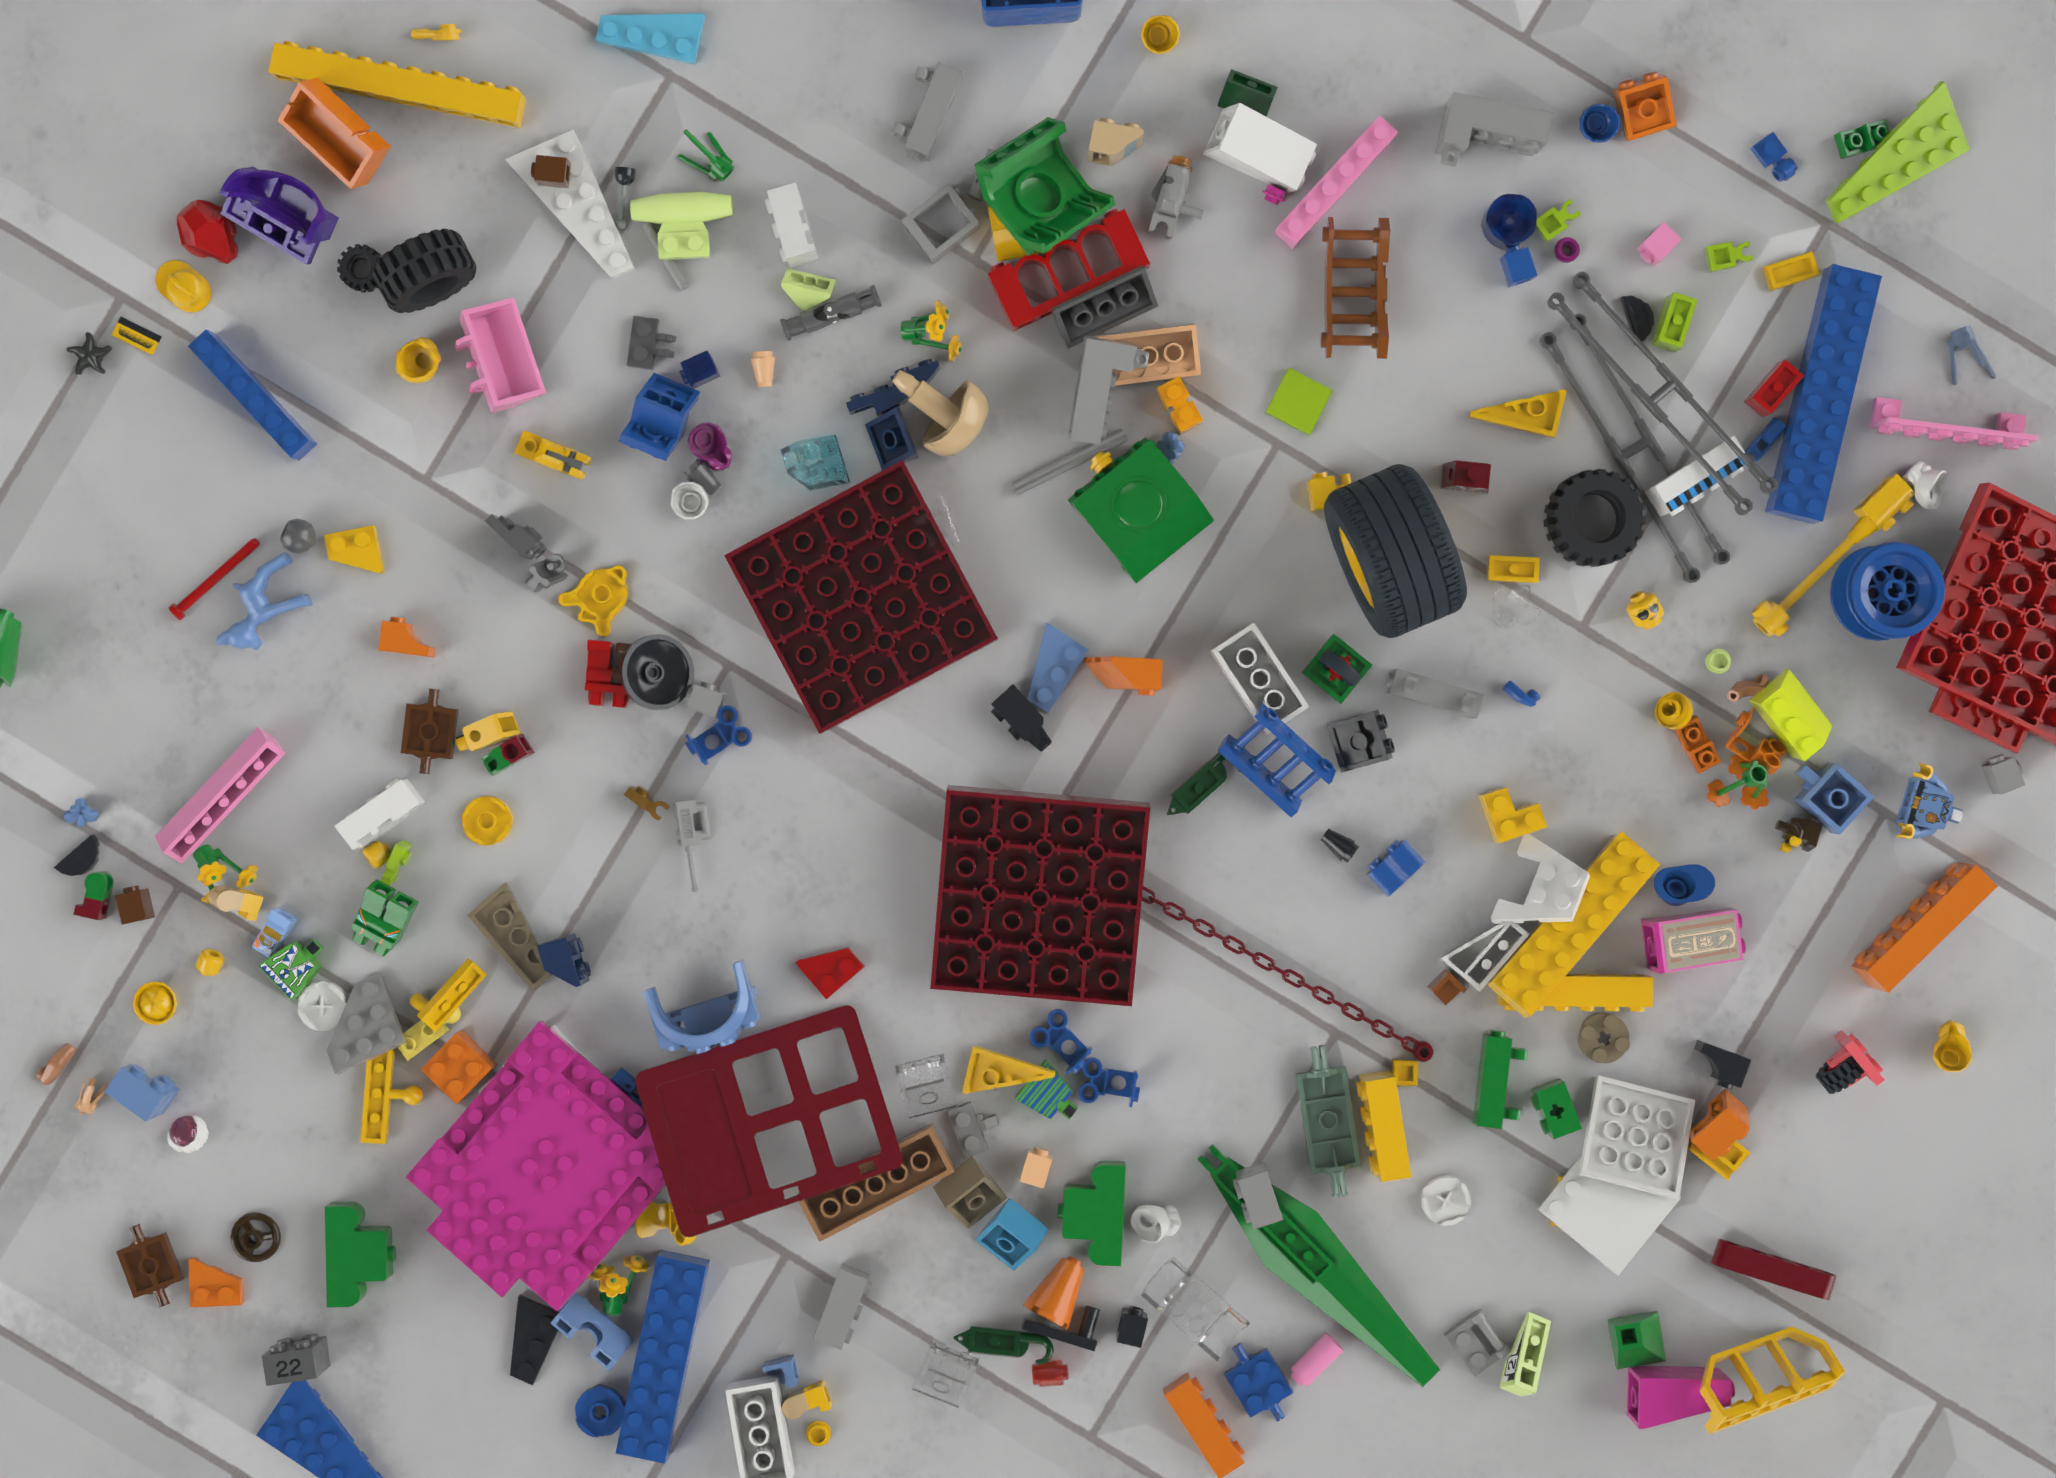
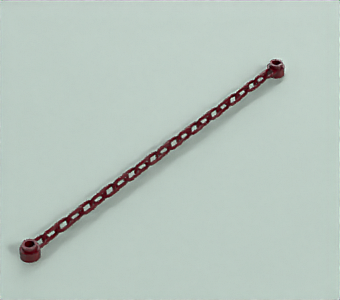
M1143 886V890L1152 895L1148 897L1150 900L1142 897L1143 902L1147 904L1157 903L1163 907L1166 915L1178 921L1183 919L1192 923L1193 929L1203 936L1219 938L1226 949L1235 954L1245 953L1252 957L1255 965L1266 971L1274 969L1282 974V979L1296 988L1304 986L1311 990L1312 996L1326 1005L1334 1003L1341 1007V1011L1345 1016L1354 1021H1366L1371 1024V1029L1382 1037L1396 1038L1401 1041V1046L1411 1052L1418 1061L1427 1062L1432 1058L1433 1048L1428 1042L1417 1041L1410 1036L1400 1037L1394 1033V1028L1380 1019L1370 1020L1365 1017L1364 1011L1349 1002L1344 1004L1338 1002L1331 991L1322 986L1312 987L1308 985L1301 974L1292 969L1282 970L1275 966V961L1261 952L1253 954L1246 950L1245 944L1231 935L1223 937L1216 933V928L1212 924L1200 918L1193 920L1186 916L1185 909L1173 902H1161L1156 899L1155 892ZM1170 906L1182 912L1178 913L1180 917H1177L1176 915L1167 911L1171 909ZM1198 922L1210 927L1211 929L1208 930L1210 934L1197 928V926H1200ZM1229 939L1241 945L1238 946L1240 951L1226 944L1230 943ZM1259 956L1271 962L1267 964L1269 967L1256 961L1260 960ZM1289 973L1301 979L1297 980L1299 984L1286 978L1290 976ZM1319 990L1331 996L1327 997L1329 1001L1316 995L1319 994ZM1347 1006L1360 1012L1357 1014L1359 1018L1347 1013L1346 1011L1349 1010ZM1377 1023L1390 1029L1386 1031L1387 1034L1375 1028L1379 1027ZM1407 1040L1415 1043L1412 1049L1405 1045L1409 1043ZM1427 1048V1055L1420 1056V1049Z

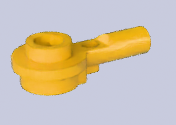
M441 24L440 30H429L428 28L412 29L411 37L412 39L431 38V40L436 41L459 40L461 29H456L455 24Z

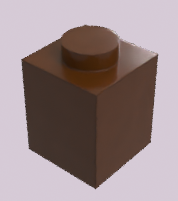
M536 155V162H532L531 177L534 178V181L539 186L569 188L570 161L565 157Z
M136 885L123 888V894L115 895L122 925L155 918L148 888L139 890V886Z

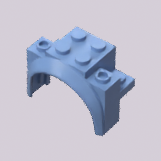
M743 959L732 964L738 991L665 1013L656 987L643 991L661 1050L668 1048L669 1052L687 1046L688 1052L695 1050L696 1054L704 1053L711 1050L714 1044L720 1043L722 1047L734 1043L743 1032L742 1029L756 1025L755 1021L761 1018L755 999L758 994L755 986H751ZM683 1020L684 1025H685V1028L680 1027V1026H681V1022H680V1021Z

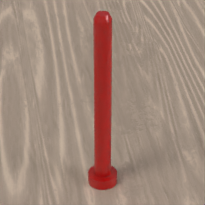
M256 538L251 539L179 604L173 603L168 607L169 611L181 621L186 616L184 612L258 548L260 542Z

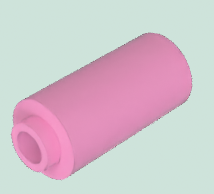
M1325 1333L1291 1367L1293 1371L1291 1377L1300 1386L1303 1384L1309 1386L1344 1350L1328 1333Z

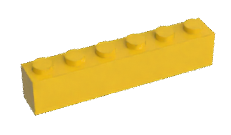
M1567 974L1536 1011H1544V1006H1554L1556 1011H1569L1570 1007H1579L1580 1011H1595V1007H1604V1011H1620V1007H1629V1011L1644 1012L1645 1007H1653V977L1631 974ZM1497 994V1004L1504 1006V1010L1516 1011Z

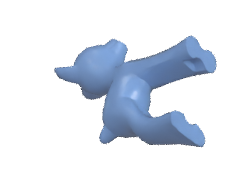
M283 552L257 568L255 576L244 584L233 583L232 586L239 590L240 597L248 611V616L218 635L216 639L217 645L230 644L238 649L252 648L258 650L263 644L256 633L258 625L286 611L313 605L309 595H304V593L276 604H270L264 594L270 576L293 562L288 553Z

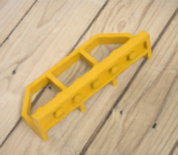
M1794 1327L1783 1329L1711 1355L1706 1361L1700 1393L1712 1411L1710 1413L1711 1418L1704 1426L1709 1434L1827 1391L1836 1384L1846 1371L1825 1340ZM1790 1338L1818 1350L1831 1370L1827 1372L1820 1370L1806 1380L1804 1377L1800 1378L1777 1341ZM1767 1346L1791 1385L1787 1387L1779 1385L1771 1393L1765 1394L1741 1354ZM1730 1359L1753 1397L1747 1402L1739 1400L1732 1404L1730 1408L1724 1410L1712 1391L1710 1383L1714 1365Z

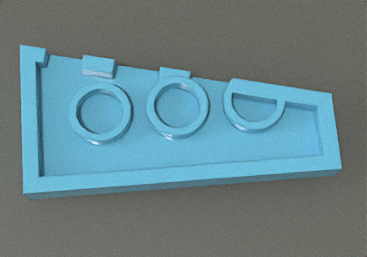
M705 13L601 15L595 40L597 43L695 65L706 16Z

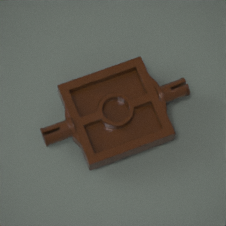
M429 688L428 703L420 705L406 703L401 753L421 758L419 771L421 774H430L431 759H453L459 709L445 708L438 705L439 689Z
M140 1224L134 1225L129 1229L135 1242L128 1247L116 1251L133 1298L145 1294H155L159 1308L166 1306L170 1302L165 1289L171 1284L184 1279L167 1232L154 1237H145Z

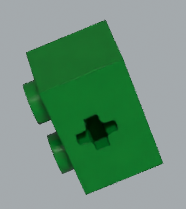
M1558 1078L1531 1089L1534 1095L1530 1097L1534 1109L1536 1111L1539 1110L1542 1120H1539L1545 1135L1549 1134L1551 1138L1557 1139L1582 1129L1563 1080ZM1554 1104L1559 1107L1556 1109L1557 1114L1555 1115L1550 1112L1553 1110L1552 1105Z

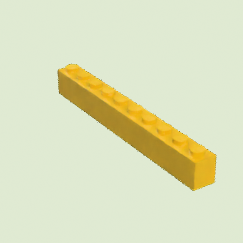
M283 41V44L274 42L268 72L276 79L299 83L318 77L330 90L521 128L526 98L518 88L505 86V89H501L487 81H480V84L472 83L469 78L456 76L455 79L447 78L446 74L438 71H431V74H427L413 66H407L406 69L398 68L397 64L388 61H382V64L373 63L372 59L364 56H357V59H354L339 51H333L332 54L324 53L323 49L314 46H308V49L299 48L298 44L290 41Z

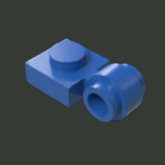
M1774 132L1750 148L1764 168L1771 164L1774 166L1772 175L1777 181H1787L1795 175L1798 167L1793 159L1781 158L1788 151Z

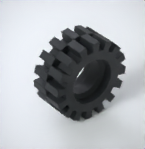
M355 244L354 248L351 246L347 247L348 251L346 253L343 251L340 254L343 256L342 260L338 258L337 262L340 264V267H337V272L341 274L339 275L340 279L355 291L358 290L362 293L374 291L373 288H378L373 278V267L376 265L377 260L383 256L368 245L363 244L361 246L360 244ZM360 259H366L371 264L369 275L363 278L356 277L353 272L354 264Z

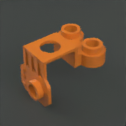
M1751 708L1748 712L1743 711L1737 718L1735 723L1738 725L1730 733L1725 747L1749 763L1756 759L1758 765L1765 767L1768 775L1774 774L1781 766L1780 759L1786 753V747L1776 739L1768 741L1765 738L1754 747L1739 737L1750 722L1755 708ZM1735 743H1741L1742 745H1744L1747 749V752L1745 753L1740 751L1736 747Z

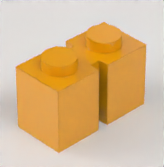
M1180 376L1157 388L1156 393L1166 412L1171 407L1174 409L1170 412L1169 418L1179 436L1202 424L1203 418L1193 400L1187 401L1190 394Z

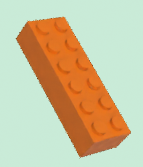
M1954 862L1949 865L1944 871L1945 875L1939 881H1933L1926 888L1927 892L1921 898H1916L1909 904V910L1903 916L1899 915L1890 923L1891 928L1877 935L1872 941L1873 945L1867 951L1863 950L1855 957L1854 960L1856 962L1851 966L1853 970L1871 988L1889 993L1998 887L1977 864Z

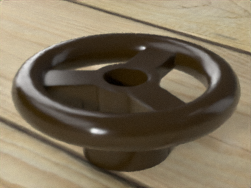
M253 1212L243 1215L236 1221L231 1230L230 1239L233 1250L240 1258L249 1262H262L275 1254L280 1245L281 1234L277 1223L270 1216ZM250 1221H263L270 1227L272 1232L262 1233L260 1230H256ZM241 1227H243V1229L246 1231V1232L243 1233V1235L241 1236V1240H240V1241H241L242 1247L240 1246L239 1240H238V1234H239V1231H240V1228H241ZM251 1235H255L257 1237V1242H254L251 1239ZM273 1240L271 1247L266 1252L253 1255L254 1250L260 1247L263 1241Z

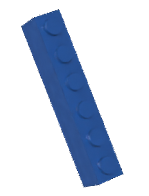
M206 329L188 345L192 352L290 458L300 461L317 445L314 439L217 334Z

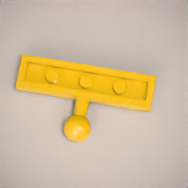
M395 1048L366 1063L360 1142L388 1143L391 1099H401L412 1106L419 1104L423 1099V1091L415 1085L408 1086L405 1090L392 1089Z

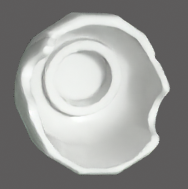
M682 482L673 488L670 504L677 516L685 520L698 519L706 512L709 498L703 486L696 482Z

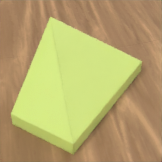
M787 268L781 282V287L801 311H805L829 299L836 280Z

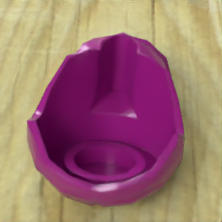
M710 422L701 423L689 433L687 440L689 450L696 457L707 461L712 470L718 471L729 468L732 455L730 448L727 447V440L721 428Z

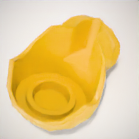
M1948 1020L1939 1028V1039L1933 1048V1060L1936 1066L1943 1071L1959 1072L1969 1066L1972 1060L1970 1043L1966 1038L1964 1026L1952 1020Z

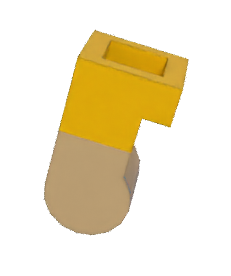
M218 885L211 889L208 899L213 906L224 912L238 910V914L242 917L256 921L263 896L254 891Z
M824 1380L788 1394L782 1405V1412L785 1417L792 1420L801 1417L803 1412L818 1406L821 1413L831 1409L832 1400Z

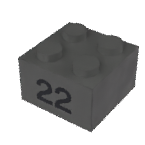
M317 1334L303 1336L302 1340L293 1341V1338L280 1339L276 1345L270 1346V1349L262 1355L266 1386L316 1379L331 1366L326 1336L318 1337Z

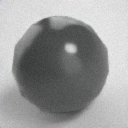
M298 518L289 520L286 523L280 537L284 548L298 554L307 552L313 547L316 540L312 524Z

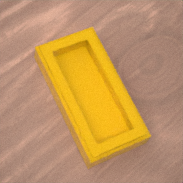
M1813 251L1762 268L1769 291L1820 275Z

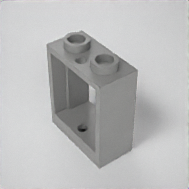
M947 184L901 220L903 227L932 264L936 263L980 229L979 220L981 217L973 207L968 208L963 202L966 198L958 187L953 189L950 184ZM949 195L969 221V224L938 248H935L915 221Z

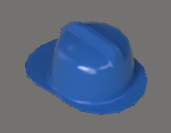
M1698 864L1668 867L1656 874L1654 888L1658 897L1671 906H1681L1689 902L1706 899L1711 895L1715 888V878L1706 867Z

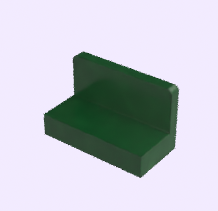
M1231 69L1217 105L1224 109L1241 103L1267 116L1278 87Z

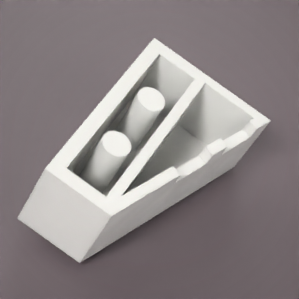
M796 182L768 190L769 198L765 199L768 213H773L776 223H772L775 237H780L782 247L779 248L782 261L788 262L790 268L819 260Z
M398 778L394 779L385 786L387 790L380 795L377 793L370 797L364 806L355 809L344 820L334 826L352 850L364 849L425 804V801L408 779H401L400 781Z
M1504 921L1440 958V960L1475 990L1480 992L1530 934L1517 923H1514V921Z

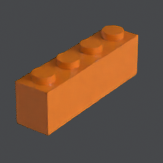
M1186 1373L1163 1388L1164 1396L1217 1477L1223 1478L1244 1464L1242 1455L1245 1451L1238 1440L1233 1442L1228 1435L1231 1430L1225 1420L1219 1421L1215 1415V1412L1218 1410L1210 1398L1206 1400L1202 1395L1201 1391L1204 1389L1197 1377L1192 1379L1189 1373Z

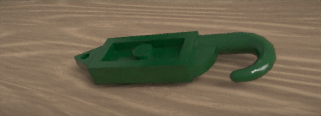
M1217 753L1171 794L1172 799L1167 815L1184 812L1189 814L1225 782L1227 772L1222 762L1226 758L1223 755Z
M971 1326L969 1330L953 1337L955 1341L968 1350V1353L1013 1358L1025 1355L1029 1343L1041 1344L1046 1348V1355L1042 1359L1035 1361L1037 1365L1047 1363L1054 1353L1051 1340L1046 1336L1036 1333Z

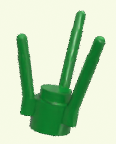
M687 129L683 131L690 141L711 160L708 164L710 170L681 154L678 155V158L706 174L713 181H716V179L720 182L724 181L734 170L733 161L725 154L712 133L708 132L707 136L719 153L716 156Z

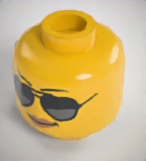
M1638 591L1630 596L1631 601L1627 604L1626 611L1636 627L1647 630L1657 626L1662 621L1661 617L1664 614V609L1654 593Z

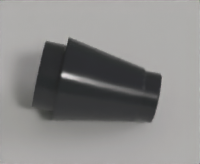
M1328 829L1320 840L1340 861L1344 860L1347 863L1359 848L1354 840L1331 829Z

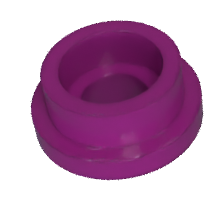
M1570 237L1560 239L1554 247L1555 257L1563 263L1574 261L1580 252L1579 244ZM1566 246L1570 249L1569 255L1563 253V247Z

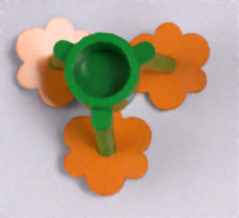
M1738 755L1730 757L1731 763L1728 766V772L1736 775V778L1740 780L1728 786H1723V783L1716 779L1707 785V798L1710 802H1714L1717 807L1728 805L1730 803L1729 791L1743 784L1748 786L1743 787L1741 790L1743 795L1741 803L1757 810L1759 807H1766L1769 803V799L1766 797L1768 791L1764 788L1769 784L1766 781L1768 778L1767 770L1762 765H1758L1757 761L1753 760L1749 763Z

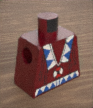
M1459 460L1444 463L1440 489L1488 494L1491 464Z

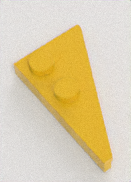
M1562 389L1552 393L1470 411L1468 418L1555 438L1567 390Z
M973 1046L962 1093L968 1094L1053 1078L1056 1071L989 1049Z

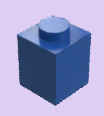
M1519 245L1505 250L1506 254L1500 258L1509 288L1531 281L1538 276L1529 247L1521 249Z

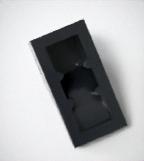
M1697 1040L1694 1049L1701 1052L1710 1062L1712 1067L1711 1077L1718 1080L1717 1085L1732 1090L1733 1086L1741 1088L1751 1059Z

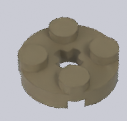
M1599 1012L1588 1016L1582 1022L1577 1041L1579 1048L1588 1058L1597 1063H1611L1621 1058L1629 1049V1031L1625 1023L1616 1016ZM1602 1031L1610 1036L1606 1044L1603 1042L1598 1043L1597 1041L1600 1038L1599 1033Z

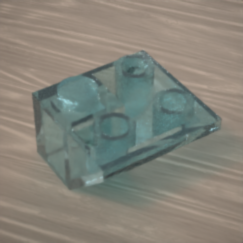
M836 435L800 440L780 449L787 473L810 491L850 483Z

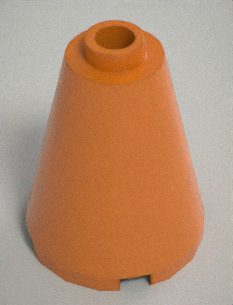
M1070 1255L1068 1259L1062 1257L1025 1300L1023 1306L1067 1330L1084 1274V1269L1081 1267L1082 1262Z

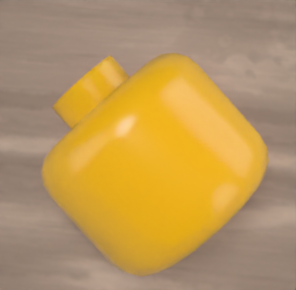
M374 841L366 846L362 853L367 862L374 869H378L388 862L391 849L386 843L382 844L380 841Z
M204 949L200 952L196 961V968L204 976H215L221 971L225 958L217 950Z

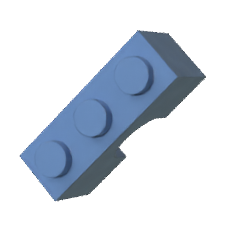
M576 1292L550 1323L569 1339L579 1330L591 1332L595 1337L596 1346L590 1356L608 1371L634 1341L625 1329L616 1326L605 1313L599 1312L590 1304L588 1299L578 1295Z

